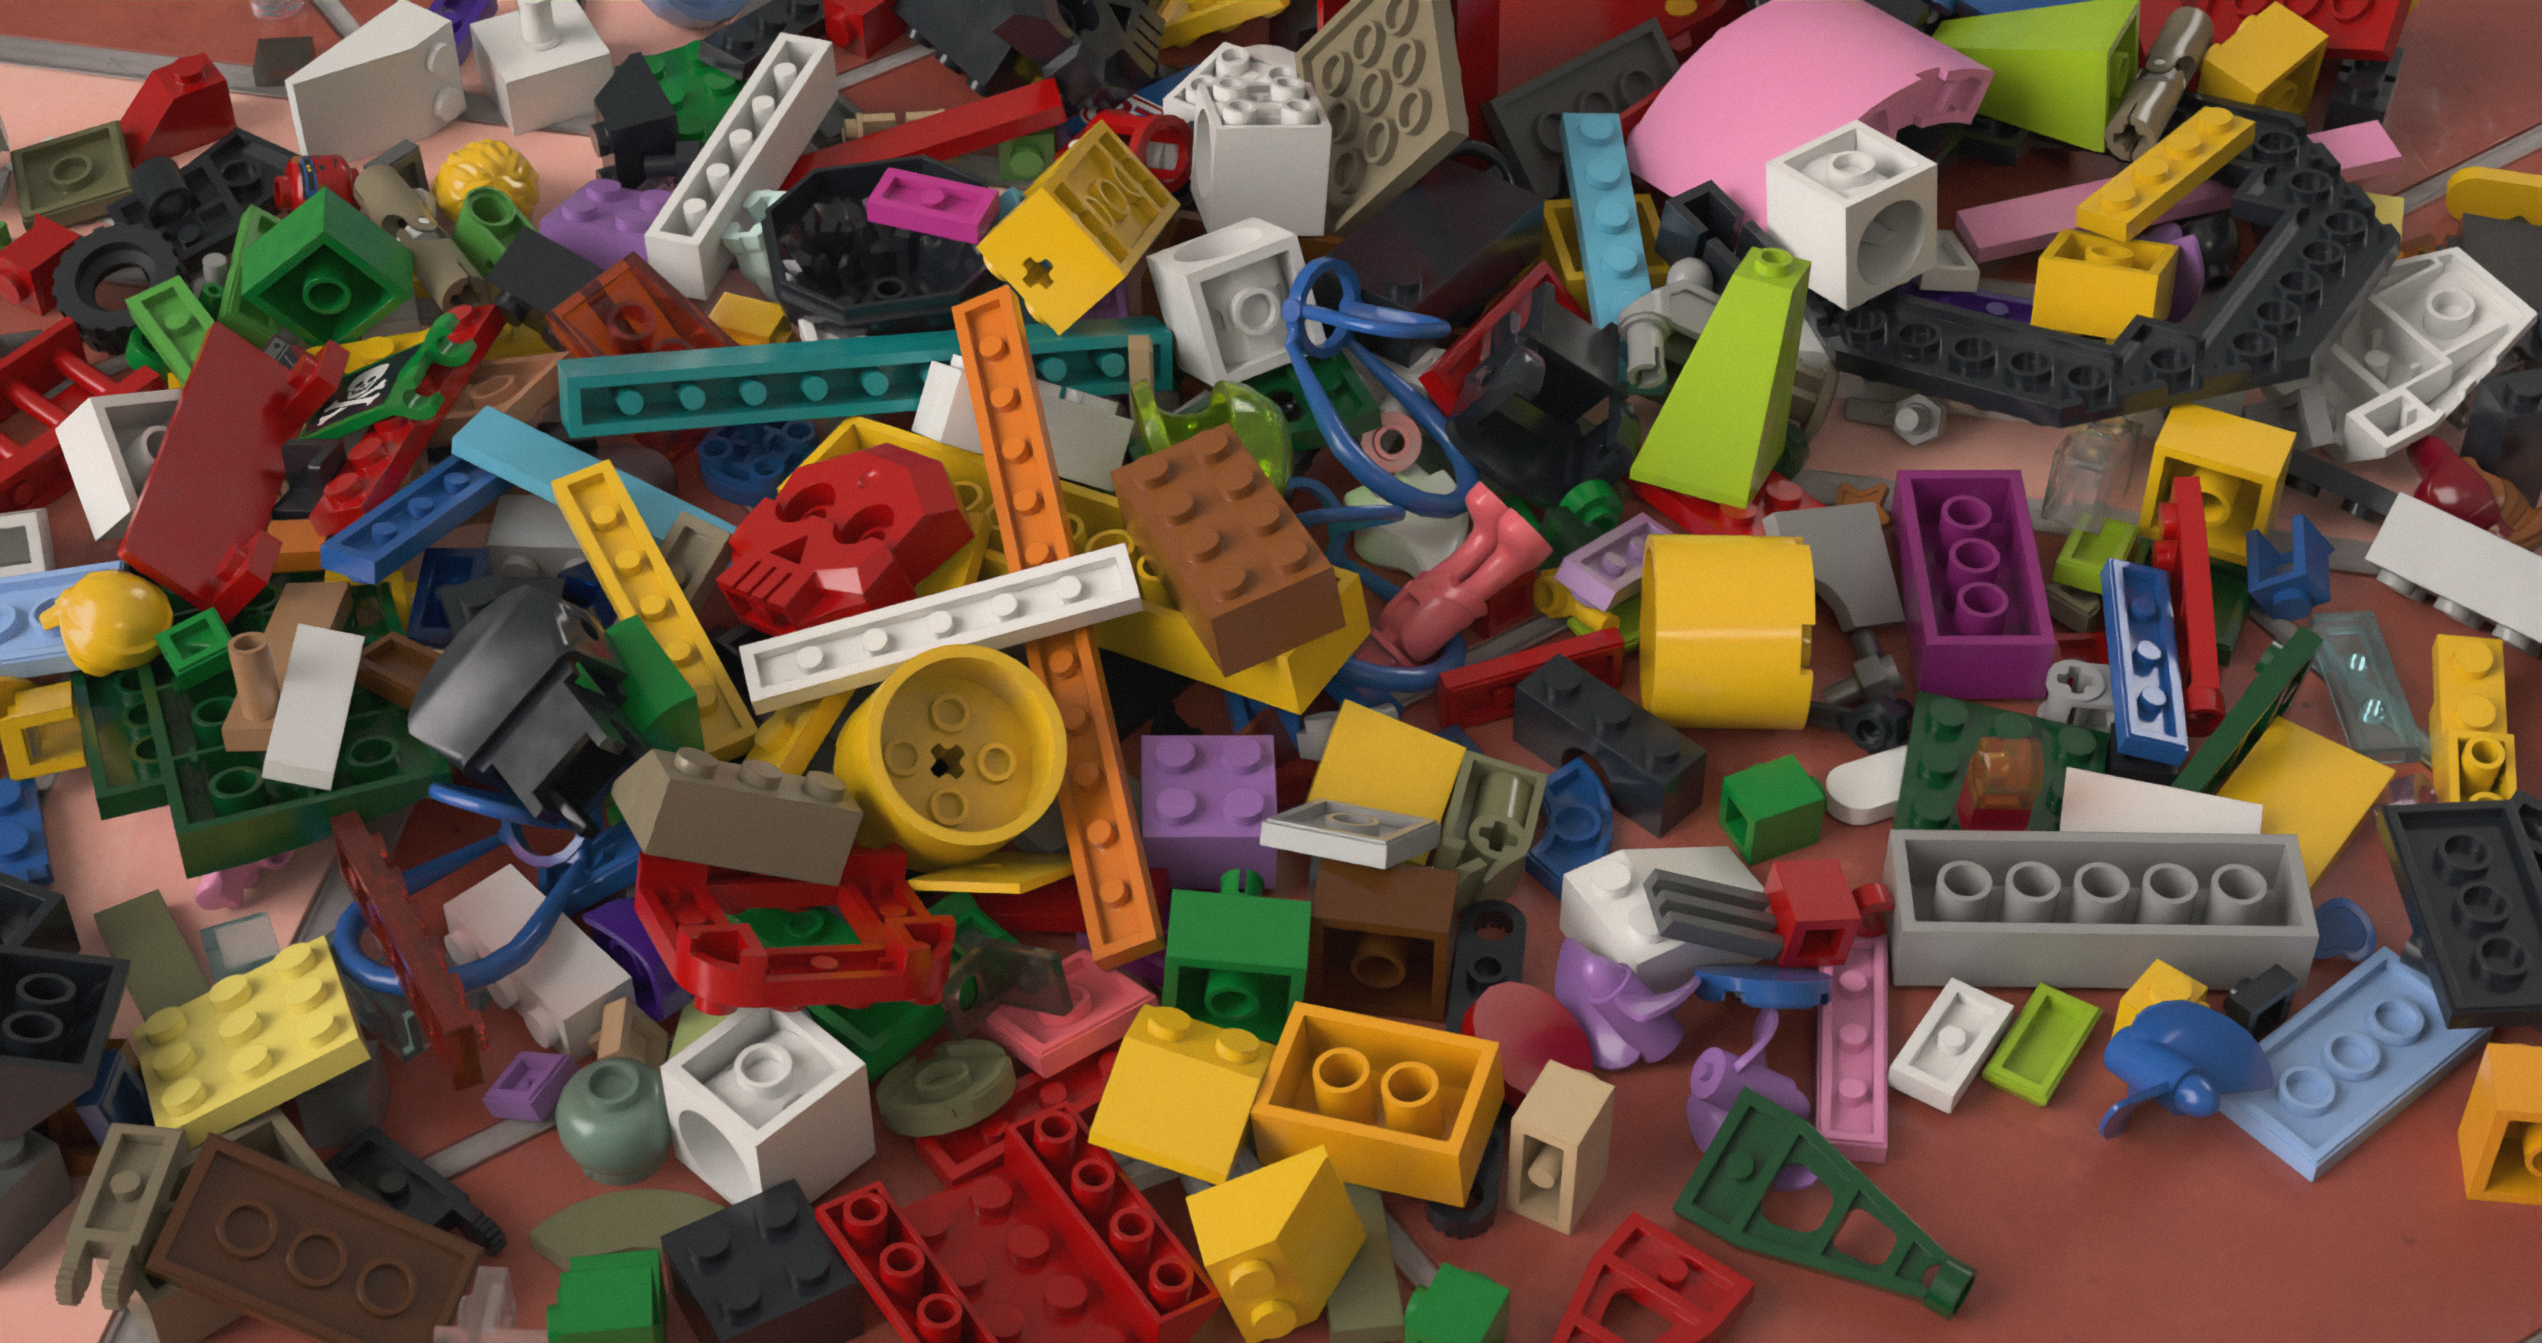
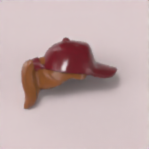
M2427 435L2407 447L2406 455L2422 479L2413 493L2414 498L2531 552L2542 546V506L2532 509L2525 496L2513 483L2485 472L2471 457L2461 458L2446 441L2437 436Z

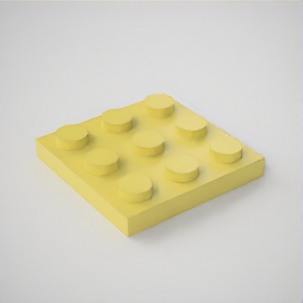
M325 935L308 943H297L288 946L279 952L274 960L244 975L228 976L217 982L209 992L179 1007L172 1006L161 1009L151 1015L143 1025L132 1030L155 1126L185 1129L189 1142L188 1150L204 1143L209 1131L220 1135L371 1059L340 965Z

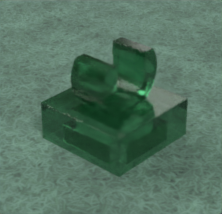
M1568 506L1547 508L1538 533L1548 542L1554 552L1537 569L1541 572L1542 570L1559 567L1564 557L1606 533L1595 522L1587 521L1582 523Z

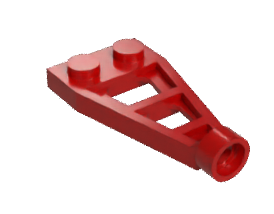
M2174 477L2169 503L2159 504L2158 529L2160 540H2153L2152 567L2166 570L2169 574L2178 660L2184 686L2182 695L2187 737H2206L2212 735L2227 716L2224 696L2220 692L2207 529L2200 477Z
M1633 1211L1592 1256L1551 1343H1629L1601 1324L1611 1300L1622 1293L1673 1324L1670 1330L1651 1343H1717L1752 1303L1756 1283Z

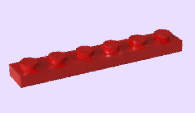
M490 304L477 308H472L470 305H461L446 312L454 313L459 320L453 332L446 337L456 344H462L473 339L478 347L470 360L463 366L447 367L437 363L430 364L426 375L414 391L425 397L439 391L443 395L445 400L432 418L419 421L392 415L370 425L360 442L349 451L348 459L336 477L325 486L323 496L308 516L319 536L324 537L339 533L394 495L507 322L496 305Z

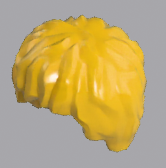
M486 138L479 142H470L464 148L450 152L447 156V161L440 164L438 174L434 178L432 194L436 198V209L451 221L454 226L468 192L482 186L493 187L504 192L511 198L518 210L530 221L533 207L539 202L537 184L539 175L520 151L508 146L505 141Z

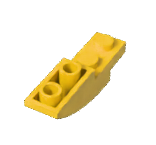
M2437 634L2432 646L2434 703L2428 715L2437 803L2510 800L2517 791L2514 734H2507L2503 640Z

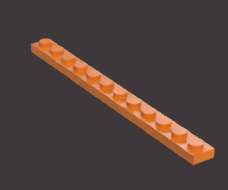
M1006 284L951 308L1010 574L1077 556L1018 296ZM1092 624L1025 642L1024 644L1030 670L1041 680L1054 698L1065 727L1067 763L1057 796L1093 961L1105 972L1167 947Z

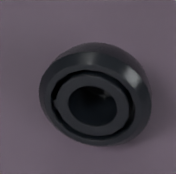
M2210 215L2194 219L2180 226L2182 237L2194 235L2198 240L2204 264V285L2202 291L2213 292L2227 286L2234 278L2231 269L2238 259L2241 247L2237 222L2229 217Z

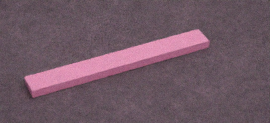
M2378 120L2307 135L2313 143L2322 142L2341 164L2340 175L2346 182L2399 171L2402 155ZM2114 177L1957 211L1955 226L1977 264L2046 249L2063 228L2091 232L2076 227V206ZM2207 179L2150 225L2231 208V197L2238 188L2228 187L2220 183V181Z

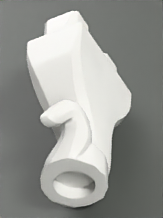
M1413 463L1403 471L1396 472L1394 475L1400 481L1429 493L1448 494L1454 491L1457 485L1445 470L1429 475L1416 463ZM1364 485L1347 492L1344 497V506L1392 505ZM1405 510L1406 517L1403 521L1355 530L1354 551L1371 565L1400 570L1411 574L1415 578L1419 572L1424 570L1428 572L1445 560L1466 540L1469 514L1466 512L1447 520L1421 517Z

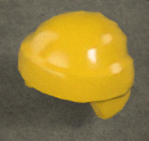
M116 569L89 572L75 583L74 586L65 589L54 601L55 605L43 611L39 616L44 630L60 625V633L65 648L73 663L84 673L97 677H104L116 670L139 667L152 661L161 653L154 636L173 627L174 621L167 595L158 586L130 572Z

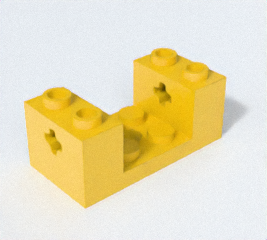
M1101 119L1037 177L1023 193L1026 198L992 228L976 248L983 255V260L988 270L999 280L1009 282L1025 299V306L1031 316L1040 324L1050 326L1060 336L1128 275L1181 204ZM1045 258L1052 263L1047 269L1039 263Z

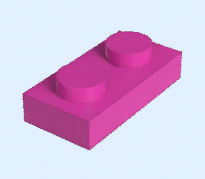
M888 167L866 201L867 220L898 229L912 230L978 245L1000 210L999 190Z

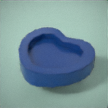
M2337 897L2326 901L2314 910L2319 932V940L2314 958L2327 959L2335 955H2341L2350 961L2361 962L2372 955L2377 941L2376 932L2369 916L2360 906L2350 899Z

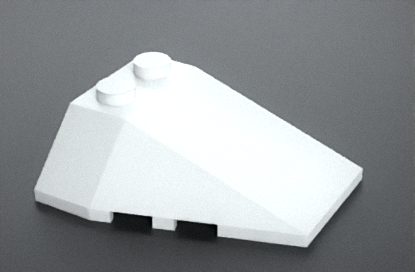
M2459 247L2395 260L2310 377L2260 387L2262 394L2270 401L2299 388L2322 384L2325 399L2332 403L2336 414V430L2333 433L2336 443L2323 449L2339 464L2385 458L2434 432L2480 383V380L2496 366L2537 322L2538 313Z

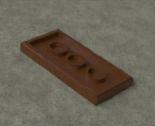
M209 1131L143 1272L312 1343H444L485 1248Z

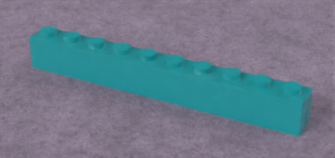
M1153 315L1075 321L1060 336L1050 326L1042 324L1024 325L1036 378L1062 386L1059 398L1064 399L1066 388L1095 396L1129 394L1128 335H1149V338H1152L1154 391L1172 390V331ZM948 330L557 360L561 421L570 438L917 411L931 361L950 365L953 354L962 356L957 331Z

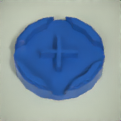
M1707 964L1694 967V976L1698 975L1701 979V983L1694 993L1698 998L1711 1002L1721 1003V1000L1725 1001V993H1735V997L1742 998V1003H1748L1749 1007L1809 1009L1813 1008V1005H1828L1832 1001L1833 977L1823 972L1758 964Z

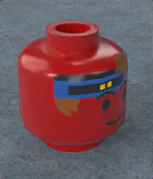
M341 155L292 157L286 165L284 176H276L274 179L276 207L278 210H286L287 215H289L326 186L360 211L361 207L353 196V189H355L353 186L356 178L359 176L357 168H350Z

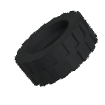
M125 222L114 223V226L105 228L101 226L93 229L94 232L85 237L82 235L74 241L75 245L69 251L65 250L60 257L61 263L59 267L54 270L53 279L55 280V285L52 286V295L57 302L56 306L64 318L69 316L76 321L82 343L85 341L89 348L94 351L100 352L102 350L108 352L109 355L120 356V353H125L130 334L137 327V324L131 318L128 307L116 311H107L96 303L95 289L110 274L124 268L139 267L149 275L150 288L179 275L193 293L189 285L192 282L189 273L171 242H167L164 235L158 230L152 231L146 225L139 223L135 225H127Z

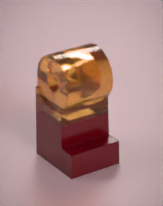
M1980 738L1975 754L1971 756L1956 805L1961 830L2029 831L2028 823L2035 798L2039 796L2042 790L2044 775L2043 752L2038 738Z

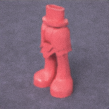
M1478 481L1467 493L1464 500L1474 523L1471 533L1449 557L1430 571L1424 570L1419 572L1414 580L1408 581L1397 595L1388 602L1378 620L1382 631L1379 632L1376 628H1371L1370 635L1374 639L1355 659L1380 666L1409 668L1421 666L1422 661L1430 658L1457 633L1470 626L1475 619L1487 615L1489 611L1485 601L1525 572L1539 567L1554 552L1553 548L1520 514L1511 507L1508 508L1490 489Z

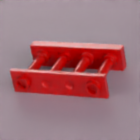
M66 316L1 359L0 424L22 410L48 427L49 430L25 446H22L0 431V460L2 461L0 462V514L44 508L75 487L55 431L71 413L43 396L45 393L66 379H70L95 396L165 390L161 375L148 366L143 365L120 382L112 379L88 363L76 321L69 316Z

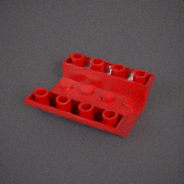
M1068 1100L1006 1125L1004 1161L1002 1165L903 1208L897 1205L880 1180L815 1208V1219L904 1343H1187L1221 1305L1222 1297L1217 1288L1107 1149L1087 1143L1091 1129Z

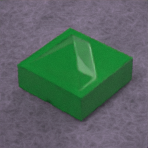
M214 606L154 636L163 656L184 691L232 667L227 644L232 639V636Z

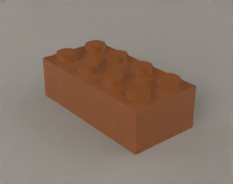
M1229 423L1211 430L1202 431L1192 438L1154 454L1142 456L1130 464L1110 471L1126 532L1225 678L1346 626L1332 564Z

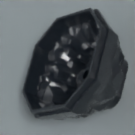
M924 154L812 169L765 210L766 217L761 221L775 296L780 303L782 313L786 315L790 323L799 327L798 320L803 319L839 339L853 338L860 335L881 336L956 330L951 307L1002 287L1004 282L996 278L988 270L984 263L983 255L976 248L977 244L954 241L949 238L870 222L867 220L866 201L888 167L989 188L987 181ZM999 212L983 238L1001 221Z

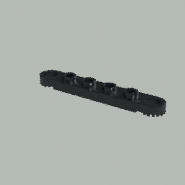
M1483 900L1469 906L1461 915L1446 1032L1460 1034L1464 1013L1490 986L1508 981L1522 983L1527 921L1523 913L1514 905L1501 900ZM1489 923L1490 928H1494V923L1498 924V929L1505 927V932H1510V935L1500 940H1488L1479 936L1477 932L1480 926L1482 929H1485L1486 924ZM1502 1101L1469 1196L1474 1193V1199H1480L1479 1205L1471 1210L1458 1211L1444 1203L1426 1200L1427 1220L1429 1223H1433V1229L1437 1232L1444 1231L1445 1237L1451 1238L1453 1234L1458 1235V1240L1465 1239V1235H1470L1471 1239L1478 1236V1232L1484 1234L1488 1230V1226L1494 1223L1495 1216L1497 1215L1509 1105Z

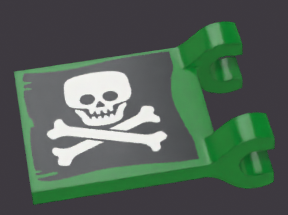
M446 313L439 316L429 329L423 342L343 375L338 389L312 415L297 439H337L392 415L419 421L432 418L439 410L445 398L440 391L427 397L421 396L414 391L426 375L430 364L437 363L447 367L463 366L470 360L478 346L473 339L462 344L451 342L446 336L453 332L459 320L454 313Z

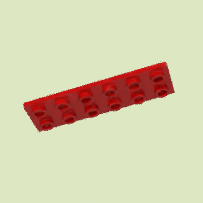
M214 322L207 330L117 552L118 557L141 574L150 577L188 601L195 608L205 611L214 606L226 626L269 583L283 542L265 531L286 474L281 447L287 440L298 438L303 424L338 389L350 352L330 339L314 357L308 353L302 355L290 370L223 324Z

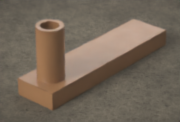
M349 582L286 583L264 634L261 632H245L236 635L228 642L227 648L238 693L221 729L226 752L267 751L298 623L342 632L354 604Z

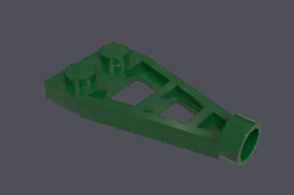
M1342 350L1337 355L1326 359L1312 356L1305 357L1352 438L1382 427L1380 408ZM1291 362L1220 389L1146 429L1144 435L1129 439L1124 457L1126 464H1130L1142 456L1154 454L1194 437L1195 432L1225 416L1232 417L1241 432L1237 436L1254 459L1328 445L1317 428ZM1291 392L1305 414L1302 419L1295 422L1264 426L1256 423L1250 413V409L1255 404L1276 393Z
M2302 625L2286 644H2283L2278 639L2274 640L2254 668L2258 675L2170 787L2211 795L2247 756L2277 716L2283 717L2292 707L2324 639Z
M1747 1087L1743 1088L1672 1207L1675 1215L1738 1251L1923 1304V1307L1948 1321H1951L1961 1309L1978 1275L1977 1269L1952 1255L1949 1256L1941 1246L1808 1121ZM1790 1165H1802L1808 1168L1832 1193L1833 1206L1821 1227L1814 1231L1799 1232L1770 1223L1763 1215V1205L1785 1168ZM1861 1209L1866 1211L1895 1234L1896 1244L1883 1264L1870 1265L1841 1253L1835 1248L1834 1241L1853 1210ZM1938 1266L1940 1269L1928 1289L1923 1285V1275L1930 1267Z

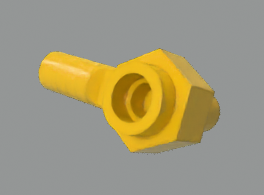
M1559 567L1541 571L1540 578L1534 583L1533 600L1536 607L1542 613L1547 614L1549 619L1573 616L1594 631L1614 626L1617 629L1619 628L1620 618L1611 611L1604 613L1600 609L1590 608L1579 603L1573 598L1569 588L1554 579Z

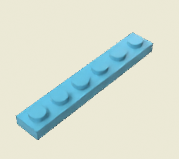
M1562 113L1559 134L1592 324L1599 330H1602L1610 322L1618 325V314L1629 304L1651 292L1649 274L1619 114ZM1620 336L1618 382L1627 387L1628 395H1664L1668 382L1667 376L1663 384L1650 389L1638 388L1637 382L1633 385L1629 383L1627 379L1628 344Z

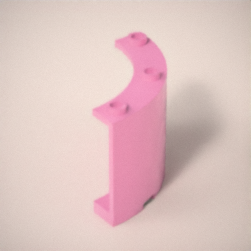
M1772 0L1747 12L1726 27L1719 29L1709 41L1683 64L1665 85L1640 123L1631 130L1628 136L1625 150L1629 171L1671 197H1675L1712 180L1745 212L1739 238L1743 224L1751 220L1767 234V161L1856 119L1895 141L1897 131L1912 124L1920 128L1940 123L1956 122L1971 125L1995 71L1863 0Z

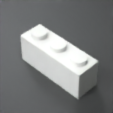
M508 864L443 905L449 934L444 937V942L450 956L459 966L482 959L508 944L529 920L546 896L511 864ZM563 912L548 940L528 964L498 982L486 986L490 995L500 1007L508 1009L512 1006L524 1018L529 1032L538 1044L543 1048L553 1046L560 1054L571 1055L575 1063L594 1051L587 1045V1042L592 1034L601 1030L604 1005L625 996L636 1004L632 977Z

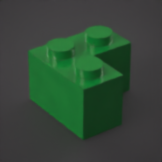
M659 1249L570 1257V1272L560 1273V1288H557V1304L547 1305L548 1343H667V1291Z

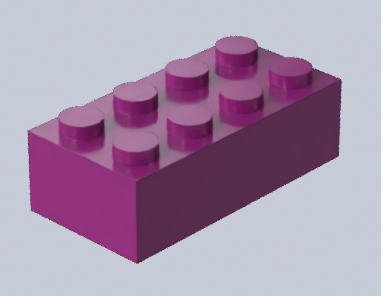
M1897 470L1890 518L1893 521L1890 534L1906 620L1905 625L1916 691H1924L1955 699H2045L2047 693L2046 678L2048 670L2052 667L2056 642L2021 470Z

